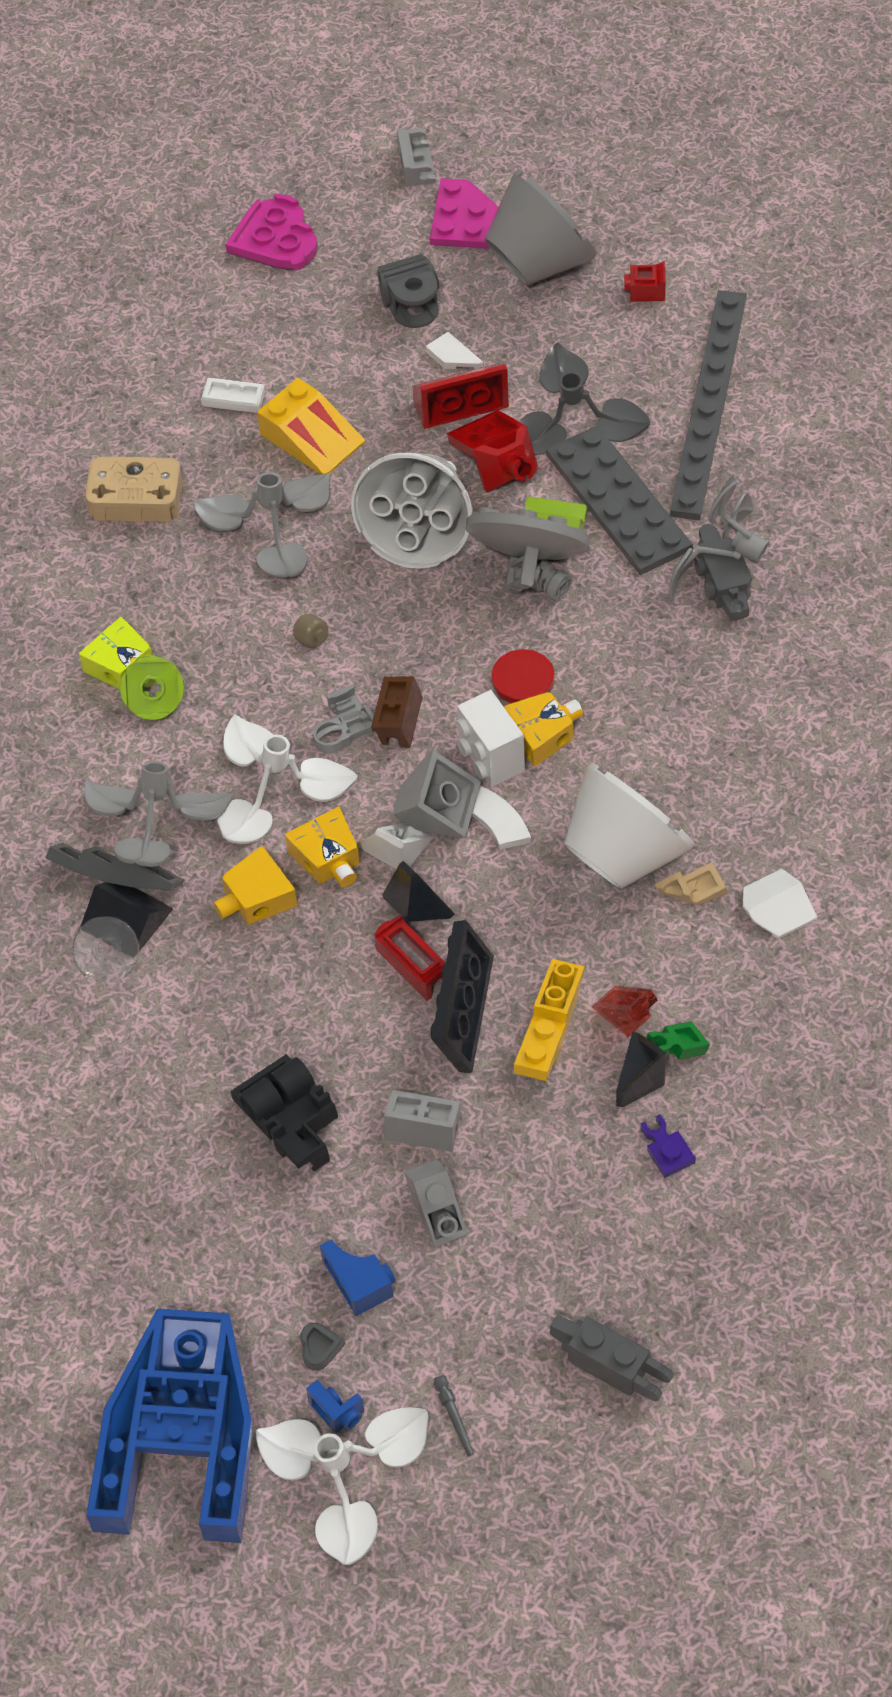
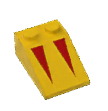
M298 377L257 411L260 435L319 474H330L365 443V439L318 390Z

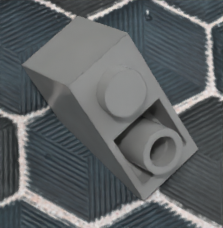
M436 1159L405 1171L404 1174L413 1201L434 1247L468 1235L447 1170Z

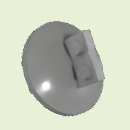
M481 507L479 513L473 512L467 518L465 530L484 545L498 552L510 555L504 592L512 594L520 593L523 589L526 590L532 587L533 583L537 582L540 573V566L536 565L537 560L563 559L588 551L590 542L587 531L566 525L567 519L558 516H549L548 520L538 518L537 512L526 509H519L518 514L499 513L496 509Z

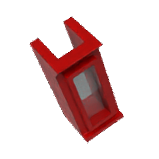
M398 915L393 920L386 921L378 927L374 933L375 948L428 1001L432 998L431 985L439 979L443 980L442 968L446 962L402 919L401 915Z

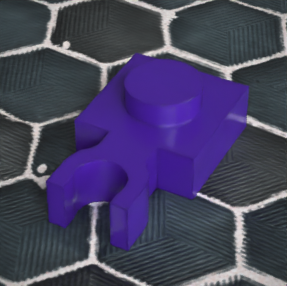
M661 1114L656 1116V1122L660 1126L658 1130H650L645 1122L641 1123L640 1129L644 1136L654 1142L647 1146V1151L664 1178L695 1164L696 1158L679 1131L668 1135L666 1122Z

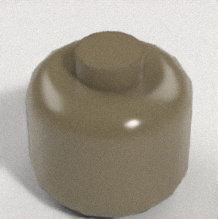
M305 614L295 622L293 635L301 644L309 648H316L327 639L328 626L321 618L312 614Z

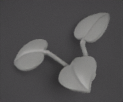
M265 472L257 478V489L252 490V498L249 505L242 497L237 495H218L206 499L194 498V507L200 520L209 528L217 531H231L242 525V518L250 517L258 499L263 508L271 509L276 546L265 547L258 553L256 558L257 566L263 573L273 577H295L305 570L307 566V553L298 543L281 544L277 507L283 501L286 506L292 504L293 508L300 512H312L323 508L328 503L330 497V474L309 476L283 485L280 475L274 472Z
M734 474L727 481L722 491L714 500L708 516V521L714 523L718 515L727 521L722 538L728 537L732 528L737 532L731 543L735 551L695 546L693 549L689 548L672 573L669 585L671 601L674 602L675 587L678 580L699 553L728 556L737 560L744 556L755 563H758L765 553L769 541L749 530H745L738 524L745 516L754 512L750 495L744 492L736 502L731 515L726 514L725 505L732 496L736 485L740 482L738 475Z
M147 762L142 765L141 777L138 778V786L135 792L120 787L103 786L87 780L84 789V800L87 807L94 813L105 816L122 815L126 809L133 810L138 806L140 794H144V798L148 800L144 840L127 838L119 841L115 845L114 854L125 863H137L141 866L154 867L164 864L170 857V847L167 843L150 841L154 801L162 800L163 796L168 793L172 807L174 809H181L182 816L194 820H213L223 815L232 801L233 792L183 793L175 796L172 789L173 781L168 780V766L161 762Z

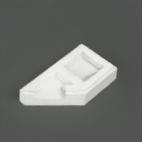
M449 332L426 346V353L444 369H457V367H473L478 369L483 367V361Z

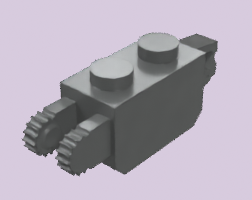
M705 524L700 527L698 546L735 551V548L731 546L733 539L729 537L721 539L717 528L713 524ZM699 553L698 557L694 558V565L697 575H703L705 578L704 589L707 598L714 600L717 609L723 607L731 621L748 617L749 605L747 600L751 596L752 576L744 557L741 556L740 560L728 556Z
M557 1314L550 1325V1335L562 1342L561 1348L568 1353V1360L573 1365L627 1395H632L635 1391L652 1401H659L663 1394L656 1385L644 1379L643 1376L647 1373L666 1383H670L674 1377V1373L669 1367L650 1357V1350L588 1316L583 1321L578 1319L574 1323Z

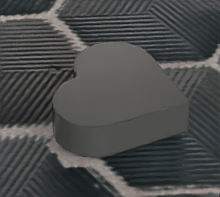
M319 1323L307 1324L300 1333L301 1343L304 1347L302 1352L303 1361L307 1368L319 1371L324 1369L345 1345V1340Z

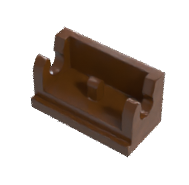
M414 676L383 678L371 725L372 731H376L383 745H389V737H393L398 740L400 747L411 748L423 699Z

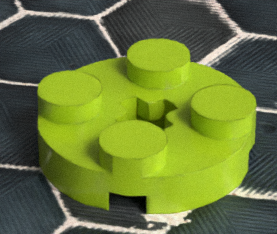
M141 657L128 666L121 678V698L130 711L140 718L147 720L162 719L173 712L183 698L184 680L182 674L173 662L163 657ZM149 679H155L156 684H161V690L156 691V696L154 697L150 696L149 691H144L143 685L148 684Z

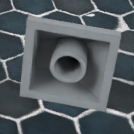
M435 750L429 751L401 785L392 815L419 831L460 839L465 838L481 781Z

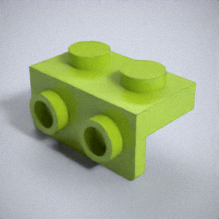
M527 497L525 509L537 512L538 518L548 520L549 516H558L567 519L566 525L584 529L587 506L585 504Z

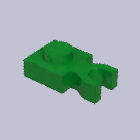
M692 1021L668 1025L664 1027L662 1032H648L646 1036L649 1041L666 1052V1058L669 1054H674L678 1060L705 1055L710 1046Z

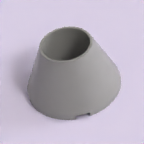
M517 170L509 182L485 236V241L493 253L526 285L592 261L596 257V251L587 237L583 240L581 239L580 234L576 230L578 226L576 222L542 186L531 177L525 181L521 177L524 173Z

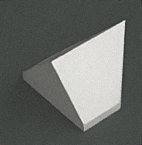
M404 822L377 828L374 835L356 842L358 848L397 869L402 861L411 866L433 839V836L424 831L416 830Z

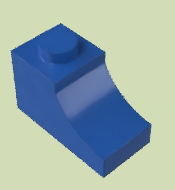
M333 1239L319 1245L322 1261L355 1316L394 1297L392 1284L396 1280L393 1272L387 1263L381 1265L375 1254L369 1257L351 1255L339 1248Z

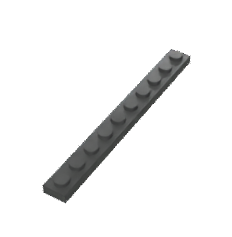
M718 290L670 509L671 517L699 521L701 519L747 293Z

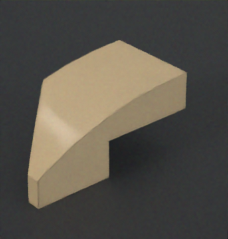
M713 862L684 877L679 871L655 884L658 892L695 905H700L728 894V890Z

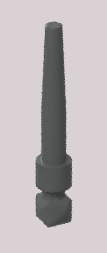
M445 1375L435 1377L433 1385L436 1391L440 1392L438 1397L441 1404L446 1407L467 1455L471 1456L474 1452L454 1403L456 1401L451 1389H448L449 1382Z

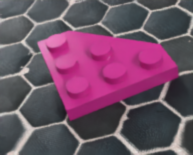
M441 178L430 233V245L490 249L485 241V236L498 206L469 180Z

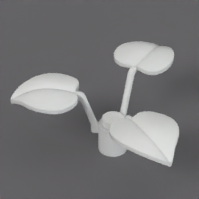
M234 714L224 734L223 749L226 757L232 763L242 767L249 766L255 761L259 764L263 763L264 773L254 805L242 799L232 800L223 815L217 818L219 830L223 838L236 844H249L263 838L272 825V815L266 810L259 809L270 772H281L288 764L297 779H302L300 783L302 793L310 799L320 802H328L339 798L357 781L358 775L341 764L323 758H310L303 761L300 772L295 763V756L289 754L290 743L286 737L277 734L273 735L267 729L250 723Z
M408 1407L391 1410L379 1415L369 1424L365 1432L367 1442L374 1447L372 1449L354 1445L349 1440L343 1443L335 1434L328 1433L321 1436L315 1425L302 1419L288 1420L271 1427L257 1429L256 1439L260 1454L266 1465L275 1475L282 1479L294 1481L306 1477L311 1469L312 1461L319 1462L325 1471L331 1473L343 1506L333 1505L326 1508L317 1519L315 1534L319 1545L328 1555L339 1561L342 1565H351L365 1556L373 1545L378 1532V1519L374 1509L366 1501L349 1503L348 1495L340 1477V1472L349 1464V1452L352 1451L371 1457L379 1454L381 1461L389 1467L397 1468L410 1465L419 1458L424 1450L429 1414L426 1409Z

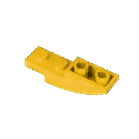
M556 959L551 960L534 1004L533 1017L514 1063V1074L543 1081L548 1080L552 1066H556L576 1005L585 966Z

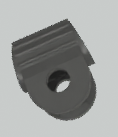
M418 254L377 267V277L384 307H389L394 319L399 324L409 328H420L429 325L436 319L439 312L436 293L439 290V280L432 263L426 256ZM420 305L424 308L423 312L418 315H412L407 311L410 306Z

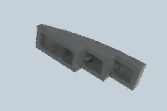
M61 843L50 846L45 857L73 872L107 883L128 887L171 890L182 886L184 879L160 866L147 867L137 863H125L97 846L85 849L81 853L69 845Z

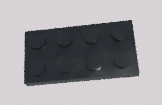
M466 920L454 921L452 933L448 938V954L446 964L442 968L443 980L440 993L436 998L437 1010L435 1021L431 1025L430 1034L432 1041L458 1072L472 1073L494 955Z

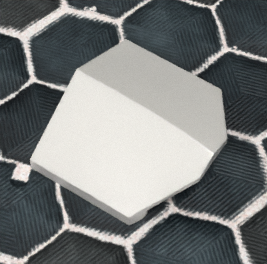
M783 869L743 888L744 910L754 923L772 933V936L776 938H781L817 920V915L801 882Z

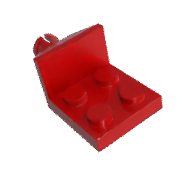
M499 410L446 433L450 445L475 459L483 489L486 492L515 479L524 482L526 481L525 476L531 479L535 471L539 469L527 426Z

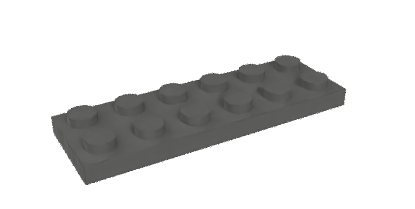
M598 425L546 449V456L587 506L639 575L684 555L689 548L693 549L691 541Z

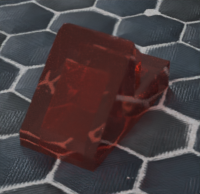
M615 985L592 1007L629 1037L632 1035V1032H635L651 1017L649 1008L658 999L651 989Z

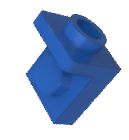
M316 1380L306 1388L308 1403L335 1434L342 1428H345V1430L353 1428L361 1420L364 1405L363 1399L359 1394L354 1395L343 1404L336 1391L331 1387L326 1389L319 1380Z

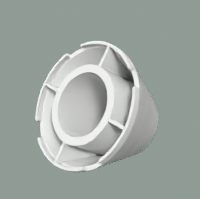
M592 762L587 765L564 845L590 868L616 887L623 889L694 847V841L682 829L680 831L676 830L669 822L671 819L642 795L607 771L604 775L598 770V765Z

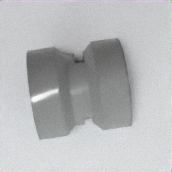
M543 560L538 564L540 566L538 580L535 584L533 583L531 588L537 592H546L548 598L558 602L568 592L572 583V575L564 570L557 571L553 564Z

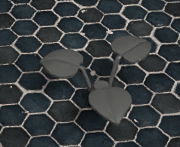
M557 342L546 355L540 370L542 386L551 393L560 392L561 397L558 399L559 404L556 416L552 420L548 413L537 411L525 415L520 422L527 426L534 454L542 455L546 454L547 448L566 439L565 428L557 424L561 419L563 407L566 403L576 405L582 399H585L593 413L600 417L597 425L610 441L622 442L634 438L649 427L650 420L641 408L621 398L607 400L603 405V412L599 411L590 398L589 391L584 390V384L589 374L587 364L578 355L570 352Z

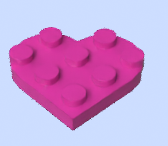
M274 194L273 199H267L263 202L260 199L256 200L225 244L227 253L277 268L292 270L303 269L305 264L309 263L316 256L318 250L316 235L312 232V227L305 223L304 212L299 206L298 200L283 194Z

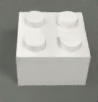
M492 690L457 706L458 720L455 721L459 732L457 746L464 757L470 756L473 761L474 771L479 779L485 778L489 785L493 787L525 771L524 735Z

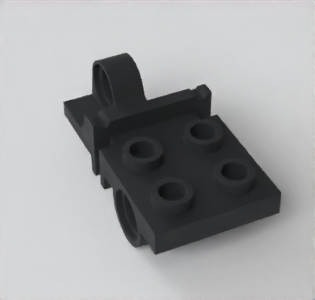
M285 1054L230 1091L232 1099L270 1140L273 1139L276 1151L283 1158L287 1156L298 1169L311 1162L313 1165L311 1169L316 1171L330 1161L327 1146L316 1132L338 1118L336 1107L331 1101L330 1094L328 1092L324 1093L323 1087L315 1084L308 1068L299 1058L291 1059Z

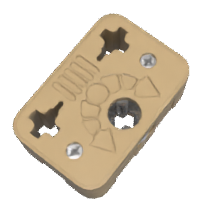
M102 456L93 459L90 464L85 493L89 515L93 516L94 520L172 522V518H177L179 515L180 497L183 488L180 463L175 458Z

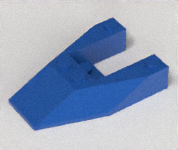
M157 1309L104 1408L86 1514L92 1532L130 1535L142 1453L209 1457L199 1521L203 1539L205 1541L242 1542L247 1504L252 1418L230 1313Z

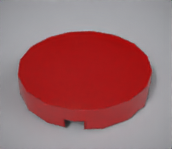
M527 649L510 651L501 656L493 665L491 674L492 685L497 695L510 704L546 692L550 693L555 680L552 663L546 656L537 651Z

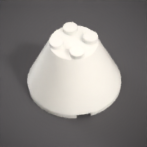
M395 453L376 460L364 470L355 484L351 509L353 521L358 532H362L367 541L372 545L370 548L376 554L393 564L421 569L440 565L441 562L453 555L455 556L461 550L469 536L465 527L467 518L472 515V505L469 495L456 473L455 465L433 454Z

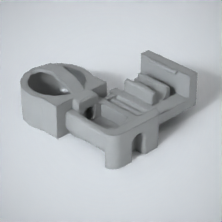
M353 684L327 695L328 706L331 711L336 710L338 715H336V718L319 723L314 729L313 736L315 746L319 751L332 754L350 746L351 740L372 732L371 725L374 713L369 706H364L363 709L355 695ZM336 731L341 735L337 741L332 743L320 741L323 736L330 732Z

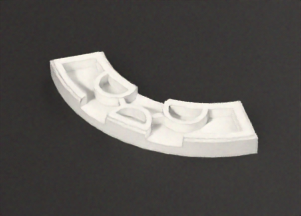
M480 786L472 817L476 818L490 832L499 850L531 843L528 828L517 811L499 795Z

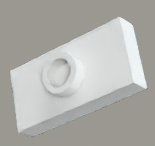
M207 378L201 397V404L204 407L257 413L261 409L266 393L265 384Z

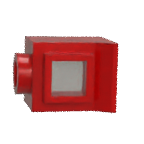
M665 261L655 265H630V274H624V292H630V302L665 301Z

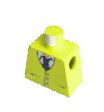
M119 617L79 652L82 670L85 673L120 689L121 678L130 664L141 657L153 656L149 644L122 617ZM149 679V683L143 686L146 688L152 686L155 679Z

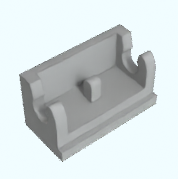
M420 128L409 130L397 129L398 149L406 187L436 183L428 140H413L415 137L425 136V130Z
M392 1090L384 1115V1139L453 1152L455 1131H458L460 1101Z

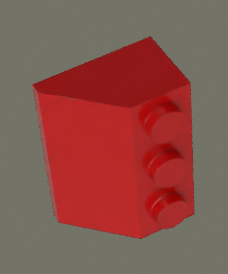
M506 364L480 367L467 372L412 385L414 406L424 429L509 407L508 370Z

